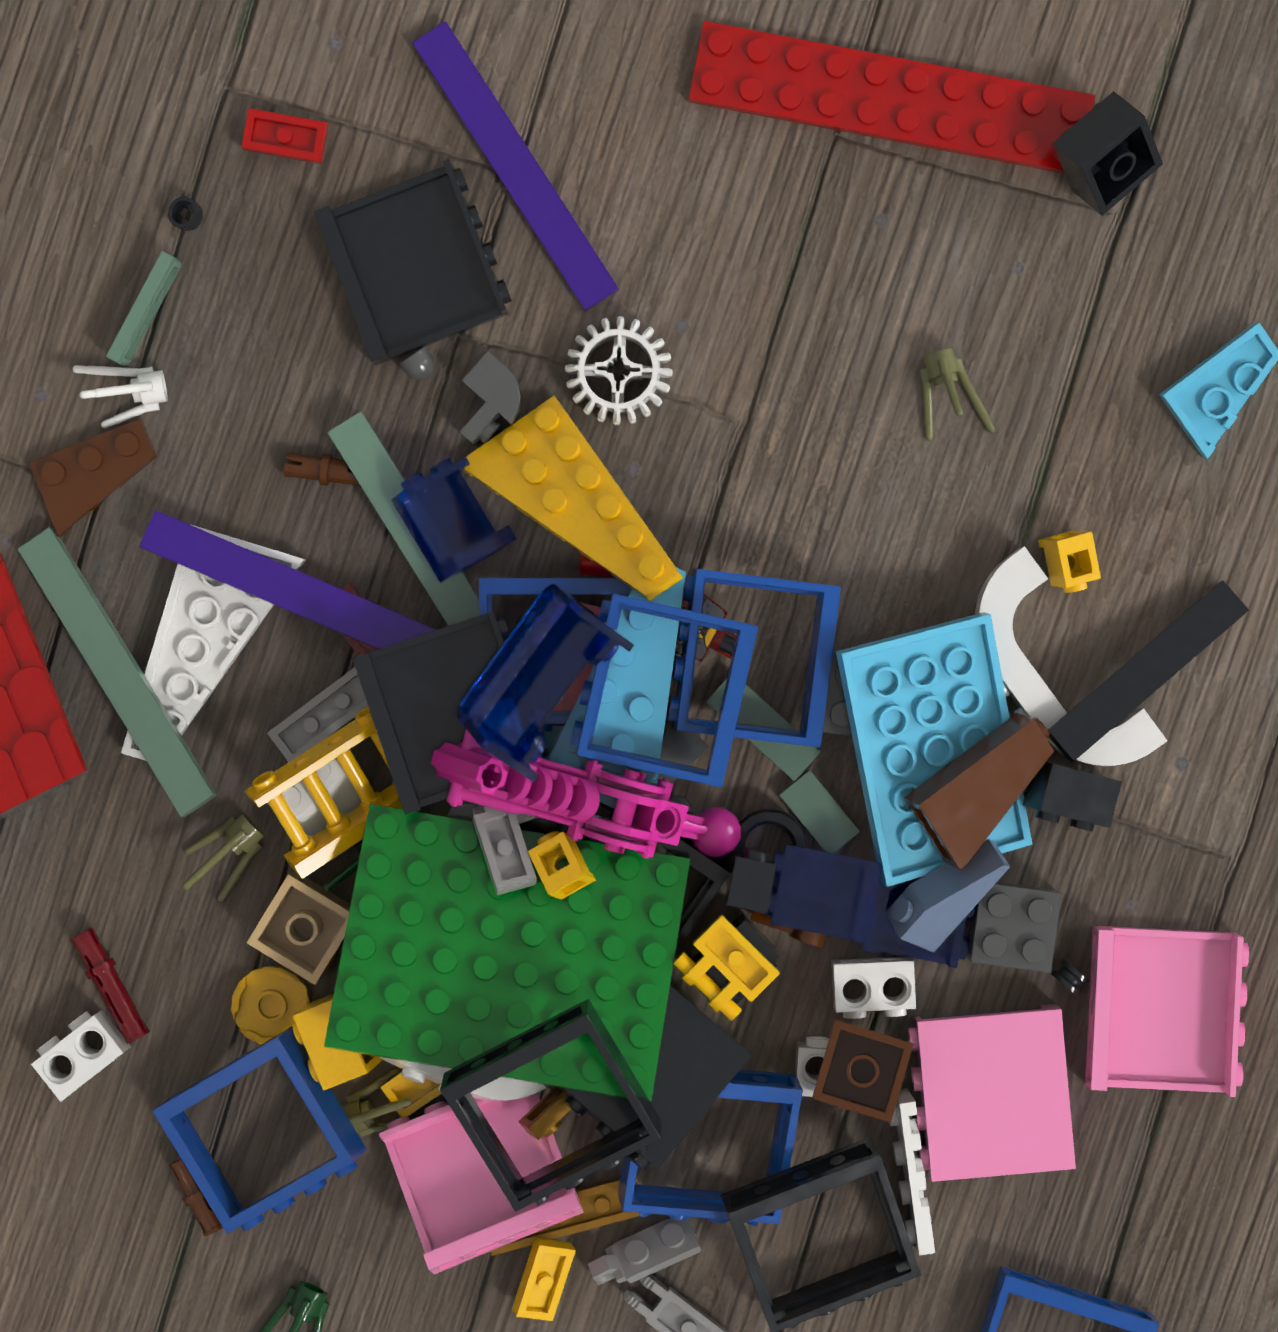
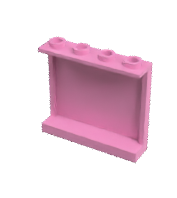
M1093 926L1085 1084L1091 1090L1107 1091V1087L1220 1092L1226 1093L1229 1097H1236V1086H1241L1243 1082V1065L1241 1062H1238V1046L1243 1047L1245 1042V1026L1243 1022H1240V1007H1245L1247 1002L1246 983H1242V967L1248 966L1249 946L1248 943H1244V937L1235 932Z
M1047 1004L1040 1005V1009L921 1019L920 1016H914V1027L908 1028V1042L914 1043L912 1052L917 1051L918 1067H911L913 1090L920 1091L922 1106L916 1107L917 1115H915L918 1130L924 1131L925 1146H921L919 1158L922 1160L924 1171H928L932 1182L1076 1169L1062 1010L1059 1006Z
M538 1093L524 1098L500 1102L474 1098L522 1178L563 1158L554 1134L548 1137L542 1136L537 1140L528 1134L518 1122L540 1101ZM445 1101L425 1108V1115L410 1120L409 1117L396 1119L387 1124L388 1130L379 1133L381 1140L387 1147L425 1251L423 1256L428 1270L433 1274L442 1272L584 1213L575 1188L569 1190L562 1188L550 1194L542 1204L537 1205L534 1202L515 1212L450 1105H447Z

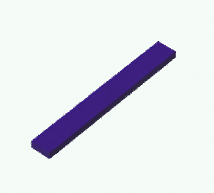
M444 21L412 42L584 310L588 311L619 290L618 286L447 22Z
M156 510L139 545L141 549L376 649H381L436 630Z

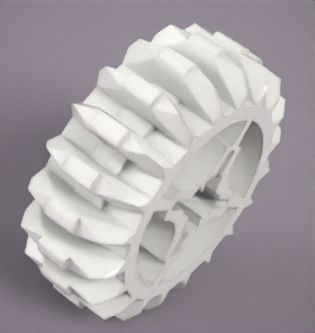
M619 316L617 318V329H610L608 319L604 318L601 320L604 331L599 334L593 325L587 326V331L592 337L589 342L580 335L575 338L576 343L583 350L579 352L569 349L568 356L571 359L577 360L578 364L566 365L565 372L577 374L578 378L571 379L566 384L568 389L581 388V391L573 397L576 404L586 398L589 400L583 410L586 415L591 414L598 407L600 411L597 419L601 423L606 420L607 413L611 412L614 413V425H620V413H627L629 422L633 424L636 423L634 410L639 408L645 417L651 415L646 405L649 400L655 406H661L662 400L654 394L656 390L663 393L669 392L670 386L659 380L660 377L669 378L673 375L672 369L660 368V364L671 360L670 353L657 355L656 351L665 345L664 340L660 338L651 344L648 341L654 333V329L648 327L642 335L638 334L637 332L640 328L639 320L634 319L630 330L624 329V317ZM614 340L613 352L608 360L587 364L589 357L597 347L605 342ZM626 340L640 346L647 353L652 366H642V364L631 362L626 356ZM618 352H621V361L624 368L631 371L628 377L623 374L624 380L620 381V389L616 391L617 383L614 375L607 373L610 366L614 367V362H618ZM586 376H596V378L608 381L612 387V402L598 397L590 389ZM642 378H651L648 387L639 397L624 403V392L628 383L633 380H642Z

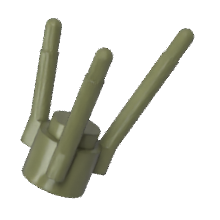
M944 349L924 356L923 360L926 368L919 370L923 384L926 440L931 441L933 439L931 382L934 381L935 388L946 386L956 416H961L963 410L954 384L958 381V378L987 431L990 434L994 433L995 427L965 372L962 359H956L954 349Z
M242 813L237 819L231 816L222 826L185 848V854L190 855L227 833L222 838L225 844L182 884V888L188 890L231 850L237 855L245 851L217 897L219 902H224L253 856L262 848L259 841L264 837L263 832L245 814Z
M395 1067L359 1092L346 1096L347 1104L341 1107L361 1137L388 1130L387 1124L390 1122L376 1123L377 1117L411 1104L409 1098L377 1108L373 1107L370 1100L363 1102L364 1098L378 1090L383 1083L401 1072V1068Z

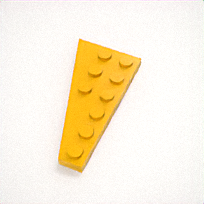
M555 395L457 463L465 473L475 477L485 484L488 489L505 498L522 513L564 542L566 541L575 547L582 555L591 561H595L609 571L612 576L648 601L653 600L683 579L676 566Z

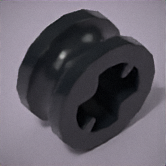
M1062 959L1060 962L1062 965L1061 969L1058 971L1053 970L1051 975L1079 997L1082 994L1080 988L1083 985L1088 986L1091 981L1065 959Z

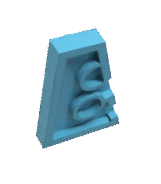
M1254 322L1158 394L1203 458L1208 459L1216 448V443L1225 430L1230 429L1235 422L1237 413L1249 396L1254 395L1278 361V349L1261 324Z

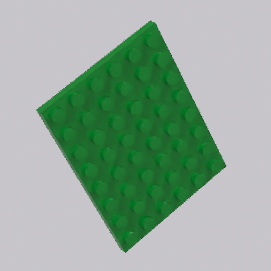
M370 804L324 1047L452 1069L589 999L648 1099L652 1102L690 859L654 853L653 858L649 857V859L642 858L638 851L625 848L623 854L615 853L604 849L605 844L578 840L575 842L596 881L560 900L548 895L532 862L537 879L536 885L496 896L473 821L415 811L405 815L403 809ZM521 830L528 851L538 846L537 841L546 835ZM566 857L560 860L559 869L569 865ZM589 1033L501 1077L628 1099Z

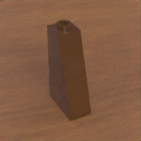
M1016 713L904 797L944 862L958 869L967 865L1054 752L1047 740L1050 734L1038 718H1031Z

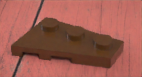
M138 419L31 461L29 464L57 536L62 537L72 529L75 523L86 514L91 513L100 505V502L118 487L121 488L157 456L143 420Z

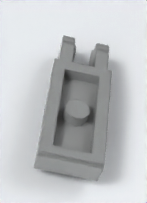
M652 1274L639 1280L643 1286L660 1297L653 1308L635 1291L627 1289L622 1296L631 1307L645 1317V1321L659 1332H729L669 1286L667 1288Z

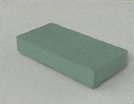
M810 770L779 794L829 857L860 832Z

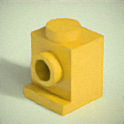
M1071 530L1038 540L1039 547L1044 549L1052 587L1063 588L1064 593H1072L1087 589L1086 582L1101 578L1092 531Z
M554 831L544 835L537 841L538 846L528 851L550 896L562 900L596 881L593 873L589 871L576 842L571 840L570 836H567L565 832L559 833V831ZM566 857L569 865L559 869L560 860Z

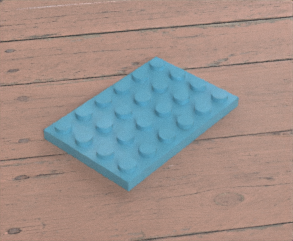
M985 612L836 651L880 882L886 887L923 877L946 864L904 797L1010 718L991 614ZM1023 792L987 837V839L995 842L1001 853L1033 845L1026 806L1022 805L1024 800Z

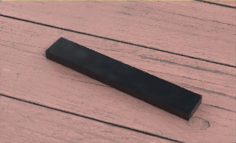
M1222 580L1048 729L1049 738L1071 763L1074 762L1246 614L1249 609Z

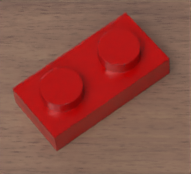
M248 108L241 148L250 152L322 164L329 125L323 121Z

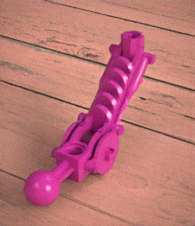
M472 725L471 728H466L462 743L457 745L445 742L442 747L433 752L431 764L436 770V776L445 778L451 783L446 802L450 803V806H462L464 800L510 814H529L568 825L567 836H570L571 840H582L583 835L605 842L604 849L615 853L623 854L625 848L638 851L642 858L649 859V857L653 858L657 842L678 846L680 837L692 839L695 848L708 857H722L733 851L741 839V826L737 817L723 807L704 809L698 815L687 813L689 806L669 800L674 783H671L666 778L658 779L657 784L644 781L645 774L638 771L625 769L624 775L603 771V765L599 764L600 761L594 759L586 762L585 770L543 759L527 749L481 737L482 731L479 730V727ZM600 793L617 798L612 819L595 815L600 803Z

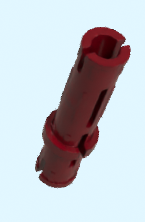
M92 927L70 939L87 969L84 972L88 979L92 978L95 986H97L126 1044L149 1033V1029L140 1017L135 1004L114 968V965H116L114 958L108 957L94 928Z

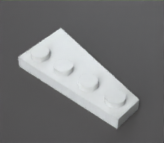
M904 1088L900 1090L892 1121L889 1124L890 1127L897 1126L899 1141L892 1142L896 1166L903 1165L905 1180L898 1181L901 1203L902 1205L909 1204L911 1220L904 1221L905 1229L910 1243L915 1244L920 1256L935 1253L929 1203L927 1197L924 1198L923 1190H926L925 1171L922 1160L918 1158L917 1152L922 1149L920 1133L915 1118L912 1119V1115H917L916 1101L909 1090Z

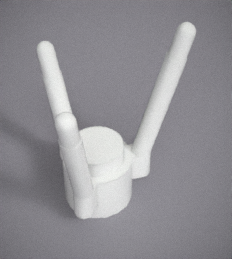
M89 365L73 366L74 373L138 377L131 379V384L97 388L80 392L82 399L132 393L135 403H143L104 420L101 423V427L104 429L143 413L160 410L159 403L168 401L166 382L162 370L153 371V367L137 369Z

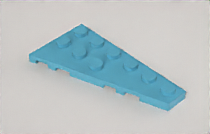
M677 568L683 579L649 602L681 609L686 572ZM631 590L628 596L648 601L634 590ZM622 608L592 744L660 759L679 621ZM594 665V667H593V669H592V671H591V673H590V675H589L587 681H591V682L593 681L594 672H595V668H596L595 665ZM581 691L548 760L585 770L586 762L592 759L578 756L576 754L578 746L570 744L575 721H584L587 706L579 704ZM605 761L599 762V764L603 765V771L624 775L625 769L634 770L645 774L644 781L657 784L658 773ZM600 793V802L614 809L617 798Z

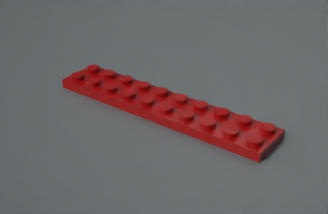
M704 21L689 102L1065 174L1052 143L1064 131L1071 128L1094 107L1096 95Z

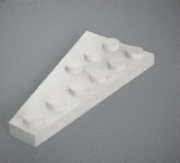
M194 526L297 571L306 560ZM178 564L144 675L182 736L274 605ZM127 731L121 753L146 761L129 731Z

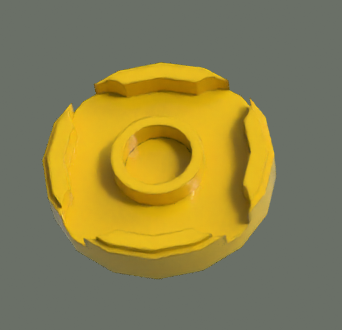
M267 965L251 971L239 981L232 995L231 1012L243 1035L258 1044H262L290 1028L293 1022H295L293 1015L311 1003L312 1000L307 985L298 974L282 966Z

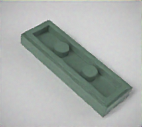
M164 251L160 253L106 355L107 358L124 367L129 366L182 266L181 262L174 256Z
M727 678L706 700L718 713ZM745 684L737 723L796 730ZM748 739L794 781L821 753L818 748L812 746Z

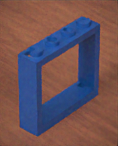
M692 568L691 576H685L682 599L688 600L687 610L701 613L705 582L817 596L800 731L737 723L734 737L821 748L841 587ZM679 621L677 640H683L681 657L675 656L673 662L672 680L678 681L676 697L670 696L667 720L673 721L672 728L677 731L714 735L717 721L688 718L700 626Z
M479 578V616L492 612V595H612L613 593L629 596L632 589L617 578ZM535 711L537 717L530 719L533 731L551 732L552 724H565L571 711Z
M612 593L611 601H602L597 624L605 625L602 641H593L588 664L596 666L592 682L584 681L579 704L585 705L587 708L584 721H575L570 744L578 746L576 753L578 756L722 788L758 626ZM622 608L737 634L707 769L592 744Z
M292 1026L182 1090L152 1110L227 1234L240 1226L244 1232L264 1220L262 1214L270 1209L275 1214L283 1211L296 1201L293 1196L304 1191L306 1196L315 1193L327 1184L325 1178L334 1173L338 1178L345 1176L358 1167L355 1160L367 1150L331 1089L323 1091L320 1082H316L312 1078L308 1068L309 1055L304 1044L301 1045L297 1041ZM277 1057L336 1156L243 1208L184 1110Z
M740 1069L718 1098L779 1103L767 1177L790 1168L803 1089L796 1074ZM627 1156L623 1157L618 1188V1197L622 1211L637 1212L640 1217H646L650 1214H662L676 1220L699 1217L706 1218L715 1223L728 1222L729 1218L720 1196L726 1192L635 1184L638 1166ZM782 1209L746 1223L753 1226H758V1222L780 1224Z
M1001 1266L980 1332H997L1009 1293L1131 1332H1157L1159 1322L1152 1313Z

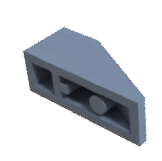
M987 839L963 868L958 869L946 863L911 883L885 913L900 939L935 952L1010 866L995 842Z

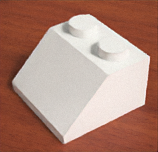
M336 758L316 770L341 814H347L359 806L361 799ZM302 780L282 792L307 836H314L326 828L327 821Z

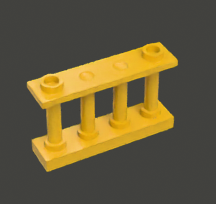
M369 707L359 711L355 715L354 721L274 772L267 771L256 777L252 782V786L245 790L247 796L258 807L267 802L269 803L293 843L292 850L284 854V857L290 867L302 879L363 840L370 804L403 809L394 781L392 785L383 791L375 792L350 748L370 736L388 766ZM335 758L361 799L359 806L347 814L340 813L316 770ZM301 780L327 821L326 828L314 836L306 835L282 795V792Z

